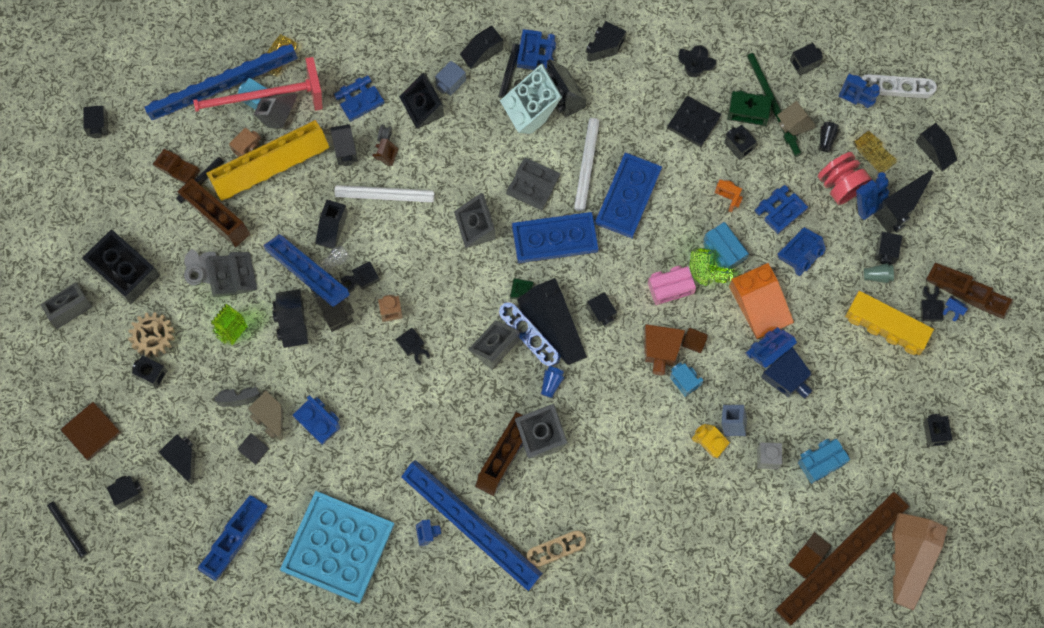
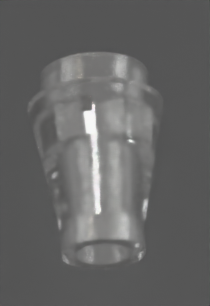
M342 245L335 246L319 264L323 270L328 272L348 263L347 260L351 257Z

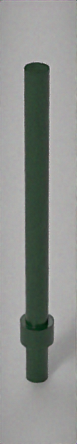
M750 53L747 55V58L764 94L767 97H772L771 108L779 123L781 120L777 115L782 112L755 54ZM783 131V138L786 144H789L794 157L802 155L796 142V135L793 136L789 131L786 133Z

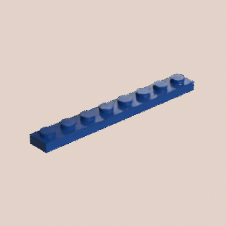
M292 44L283 45L276 51L264 53L255 60L246 61L234 69H227L215 77H208L203 82L190 85L180 92L171 93L164 99L152 101L144 108L151 120L158 119L194 104L193 100L201 101L241 84L249 78H255L297 60V54Z
M414 460L410 463L401 478L529 591L543 573L418 461Z

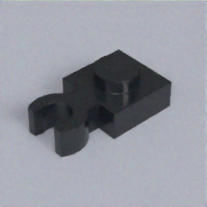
M370 261L353 269V276H344L340 279L342 284L346 282L351 283L347 287L349 293L353 292L357 285L362 290L380 281Z
M924 286L922 294L926 300L920 301L921 321L942 322L944 320L942 300H936L939 288L935 286L934 294H929L927 286Z
M410 328L395 339L408 357L414 354L415 362L419 366L422 365L418 359L420 355H425L427 359H430L429 352L421 349L425 343L413 328Z

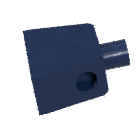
M793 347L776 360L761 376L764 381L786 397H790L796 391L803 399H806L813 392L805 383L812 374Z

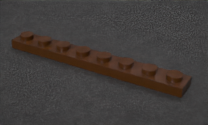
M892 492L774 611L791 626L896 521L897 514L904 513L910 506L895 492Z

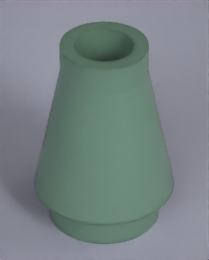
M886 263L864 268V280L882 283L894 281V267Z

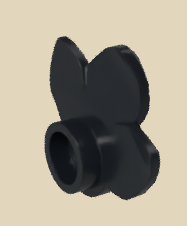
M697 45L691 51L681 48L678 53L679 62L685 65L686 74L690 77H698L703 71L712 70L716 65L717 60L708 57V50L703 45Z

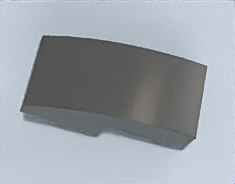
M248 387L243 389L239 395L236 394L234 389L222 390L214 399L218 406L234 407L255 402L261 395L257 387Z

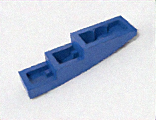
M249 495L225 525L223 533L211 546V551L198 566V571L217 581L242 547L268 506Z

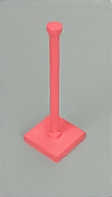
M305 58L308 78L305 82L197 101L196 99L193 100L195 111L198 112L200 111L199 109L302 90L311 92L315 111L322 110V93L314 58Z

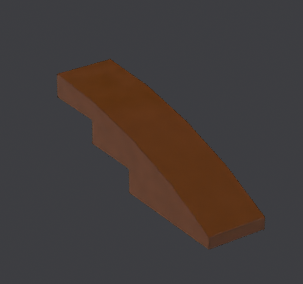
M936 262L926 278V281L934 286H938V288L968 304L1001 319H1005L1013 303V299L993 292L992 287L974 281L973 276Z

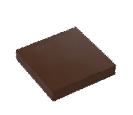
M94 402L89 404L60 429L87 461L121 434Z

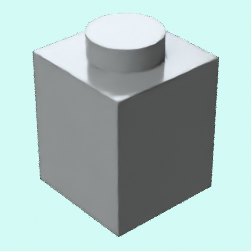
M761 442L757 447V469H779L782 465V443Z

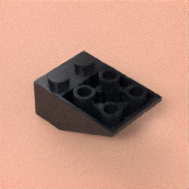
M551 59L547 60L546 70L562 96L555 107L559 114L562 113L566 118L586 108V98L569 70Z

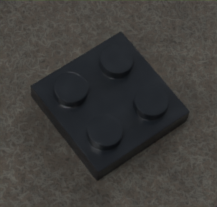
M687 95L668 124L667 129L701 148L722 114Z

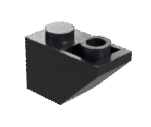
M605 21L602 27L599 26L597 28L594 42H590L586 48L587 61L592 62L617 55L625 40L626 30Z
M326 199L319 219L316 245L335 250L348 216L346 205Z

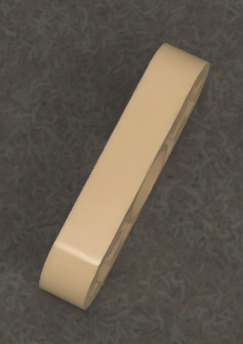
M572 531L533 547L527 553V560L536 568L576 553L584 548L586 543L585 535L580 531ZM573 536L582 539L578 547L575 544L569 545L570 551H566L565 543L562 541L566 539V543H569L573 540ZM551 545H561L562 553L553 555L550 552ZM546 547V552L550 559L547 560L545 555L540 558L539 563H536L535 560L531 561L530 558L533 557V552L540 555L544 553L542 548Z

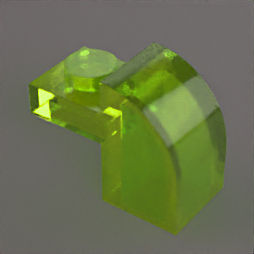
M700 247L691 250L690 271L694 279L702 285L708 286L713 282V279L717 283H727V281L734 277V269L715 266L716 250Z

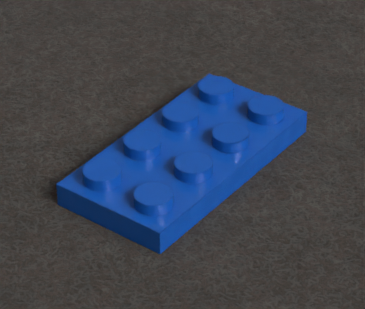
M625 152L596 218L595 225L633 239L662 166Z
M592 212L512 223L517 263L597 253L599 250Z

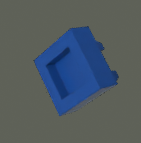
M950 295L945 304L948 307L944 309L943 315H946L948 311H954L955 316L952 320L956 321L959 314L962 316L965 314L968 306Z
M430 519L421 520L416 525L419 546L430 544L434 541L433 537H438L441 534L440 525L431 526Z

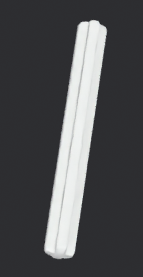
M590 118L588 122L574 207L577 211H584L586 207L599 128V119Z
M336 185L334 190L336 197L434 202L435 197L433 190Z

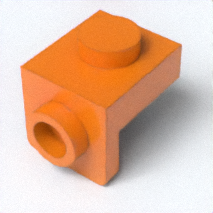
M719 180L715 193L732 200L729 212H732L734 207L739 208L743 199L740 196L742 188L735 186L731 181Z

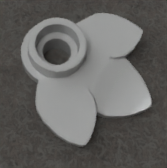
M191 249L186 254L184 263L187 269L184 272V278L188 284L193 286L199 285L202 282L210 284L206 258L208 256H216L215 252H206L199 256L195 250ZM196 272L198 273L199 277L197 279H193L190 276L191 273Z

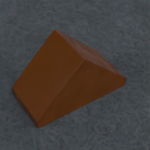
M814 532L789 563V566L806 579L823 559L831 545Z

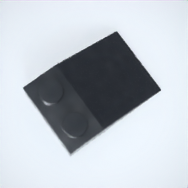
M932 170L881 202L874 216L888 233L893 231L898 233L906 227L905 223L911 219V213L934 174Z

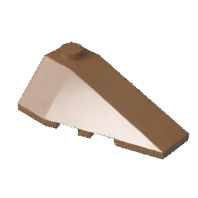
M903 513L897 514L892 532V541H895V554H893V561H895L893 603L910 610L915 609L943 548L948 527L930 519Z

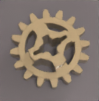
M156 312L153 313L152 317L145 313L144 319L138 316L139 322H132L131 324L134 329L128 330L129 334L132 335L128 338L130 343H133L131 347L137 350L139 355L145 352V356L148 358L151 356V353L155 357H158V352L160 351L165 354L164 348H171L172 346L169 341L175 340L174 336L171 335L175 332L174 328L170 327L172 325L171 322L166 320L164 315L158 318ZM163 327H164V330H165V336H164V337L161 335V332H162V330H163V329H162ZM146 332H147L148 334H149V333H150V334L155 333V335H156L157 337L151 336V335L148 337V335L146 334ZM139 333H140L141 336H142L141 339H140L141 342H139V339H138Z

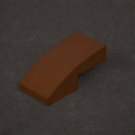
M166 149L162 150L153 163L154 167L183 184H186L191 178L195 179L200 172L197 166L182 160L179 155Z

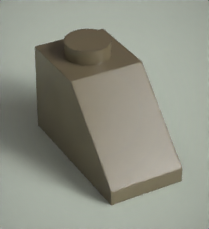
M795 101L777 115L781 120L778 124L785 133L789 131L793 136L817 127L798 101Z

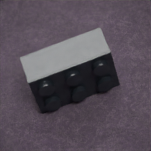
M112 229L82 257L86 265L130 305L160 276L152 264Z

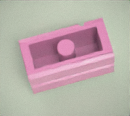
M676 266L671 268L670 272L664 274L661 271L656 272L648 279V286L655 305L692 295L696 290L688 266L684 268Z

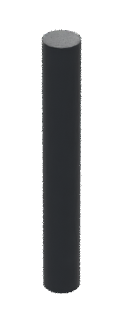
M513 44L498 95L499 98H503L508 92L519 53V44Z
M217 157L195 181L201 185L208 179L206 173L220 167L224 161ZM180 195L175 198L180 204L185 201Z
M54 501L47 505L48 509L80 558L85 557L88 552Z

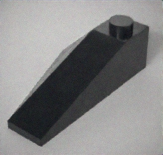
M556 278L536 285L517 299L521 311L558 350L560 358L567 365L587 358Z

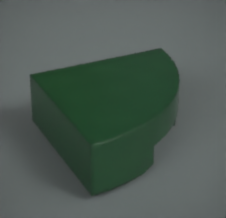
M514 278L510 299H518L532 289L534 282Z

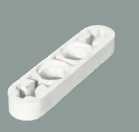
M869 74L862 76V79L869 81L871 86L879 81V95L930 98L934 95L937 88L933 80L925 78ZM889 82L892 85V89H884L882 83ZM907 83L911 85L912 90H903L902 84ZM925 85H928L929 92H926Z

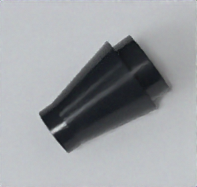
M824 122L823 126L820 127L819 151L831 152V148L840 133L838 124Z

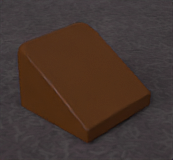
M689 328L682 346L701 354L708 334Z

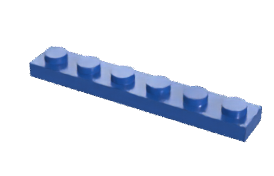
M277 235L263 245L271 256L332 307L350 295L347 288L282 235Z

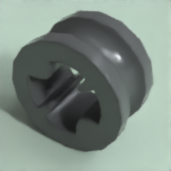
M383 124L380 126L378 142L381 139L390 140L392 134L391 126L388 128Z

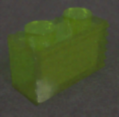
M224 304L219 314H216V317H213L214 320H211L212 332L216 334L215 337L221 343L226 344L228 342L233 345L248 326L241 313L230 305Z

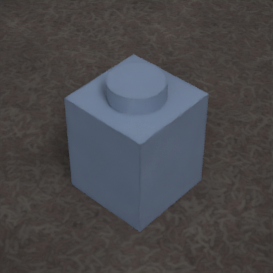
M450 61L435 76L436 88L441 93H447L451 96L466 81V72L453 61Z
M723 405L722 427L725 436H746L747 415L744 405Z

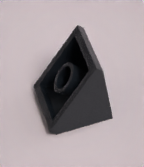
M422 73L399 96L416 129L444 117L443 104L426 73Z

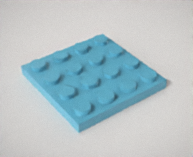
M315 491L280 571L360 604L395 523Z

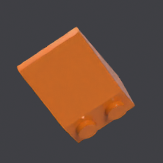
M769 263L731 279L729 288L757 340L764 337L768 331H773L777 327L782 329L794 323L779 282Z

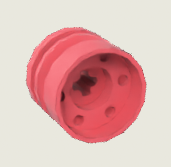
M847 152L832 160L817 176L821 182H824L825 188L835 186L831 190L830 195L838 205H842L856 197V190L872 180L865 169L855 171L859 167L860 162L854 160L855 156L852 152Z

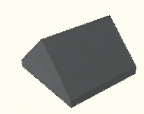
M480 193L454 211L465 248L496 240L495 227L484 193Z
M77 282L41 304L48 320L56 329H59L92 308Z
M495 320L468 350L488 368L493 370L520 341V332Z
M554 403L515 419L529 459L554 454L568 444Z

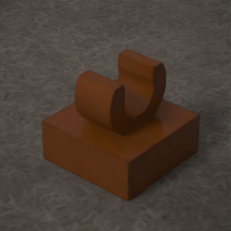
M381 139L380 143L375 145L378 149L377 153L372 154V156L387 166H393L399 148L389 139Z

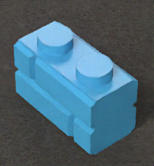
M726 222L705 234L704 247L709 253L713 252L716 257L715 261L721 269L724 268L728 272L747 260L749 253Z
M828 438L818 444L819 448L812 451L809 449L800 455L801 459L798 461V464L811 484L850 461L849 456L843 450L838 439L830 441Z

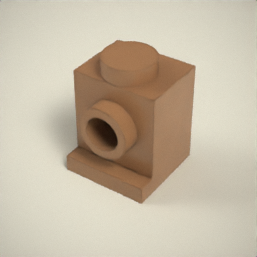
M245 127L229 143L231 151L240 157L259 148L261 137L254 130L251 132Z
M386 295L382 299H378L382 322L403 319L399 296Z

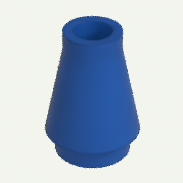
M552 366L545 370L541 395L553 398L554 393L564 379V371Z

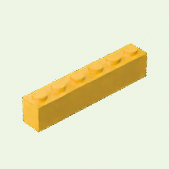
M314 120L206 174L220 201H223L243 190L250 189L261 181L268 180L279 172H284L288 168L304 162L316 154H321L330 147L322 128Z

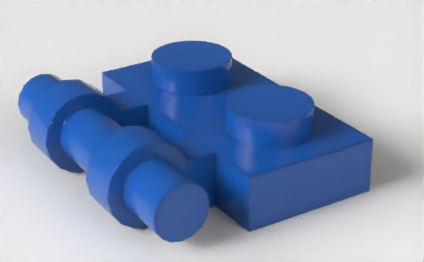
M523 29L517 68L535 70L537 63L543 64L547 69V60L551 59L554 61L552 55L553 50L556 48L555 35L548 34L547 39H541V31ZM540 48H545V55H539Z
M848 74L838 97L855 105L858 102L864 105V107L870 108L875 104L880 88L877 84L868 87L866 86L867 82L860 76Z
M368 75L355 79V82L347 87L345 85L340 87L339 91L333 94L336 100L343 97L346 100L340 104V107L350 122L385 104L375 86L369 89L366 88L365 85L371 83ZM358 89L361 91V93L354 97L350 95V93Z
M883 172L878 174L876 183L871 180L856 190L858 215L863 220L876 213L881 202L889 197V190L887 189L889 185L888 178Z
M783 185L780 189L776 188L772 195L766 200L763 199L754 210L759 216L763 212L769 214L765 217L764 221L777 234L782 232L808 209V206L795 193L789 198L785 195L789 191L786 185ZM776 201H780L782 204L775 209L772 205Z
M777 327L773 331H768L765 337L758 343L754 342L745 354L766 368L785 352L789 351L797 341L794 336Z

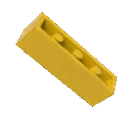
M858 291L845 315L851 324L861 325L867 328L870 334H879L885 337L888 343L892 345L898 344L904 347L907 353L912 355H920L934 331L933 328L861 291Z

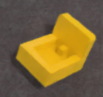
M708 424L698 427L695 435L692 437L694 442L700 443L714 458H718L730 443L715 426Z

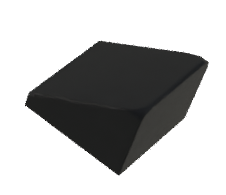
M250 433L237 450L256 465L269 448Z

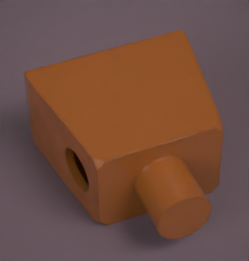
M645 325V362L654 363L653 374L665 375L666 365L674 366L685 330Z

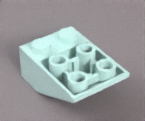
M541 64L506 94L500 102L518 133L531 134L546 122L562 96L546 68Z

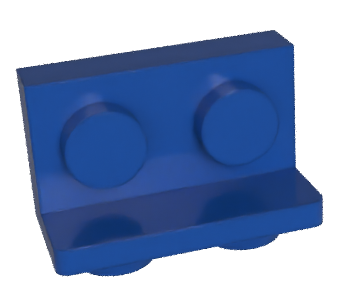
M804 227L777 255L781 261L794 268L796 275L801 276L817 258L824 254L826 248L823 237Z
M309 395L307 397L308 401L292 416L323 445L340 429L339 418L332 411L328 413L323 408L325 406L318 397L313 399Z

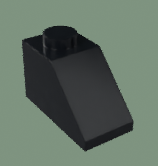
M491 25L475 35L460 53V56L468 67L473 69L503 50V39Z
M934 123L920 134L916 144L941 171H944L957 161L949 136L937 123Z
M351 125L331 127L330 130L338 165L350 166L357 162Z
M176 434L159 453L192 485L195 476V452L192 449L194 444L186 436L181 438Z

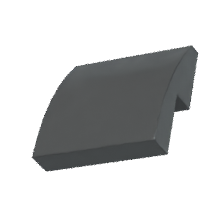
M525 157L518 167L506 195L542 211L561 173Z
M230 252L228 256H208L206 258L213 297L231 296L257 290L250 252Z

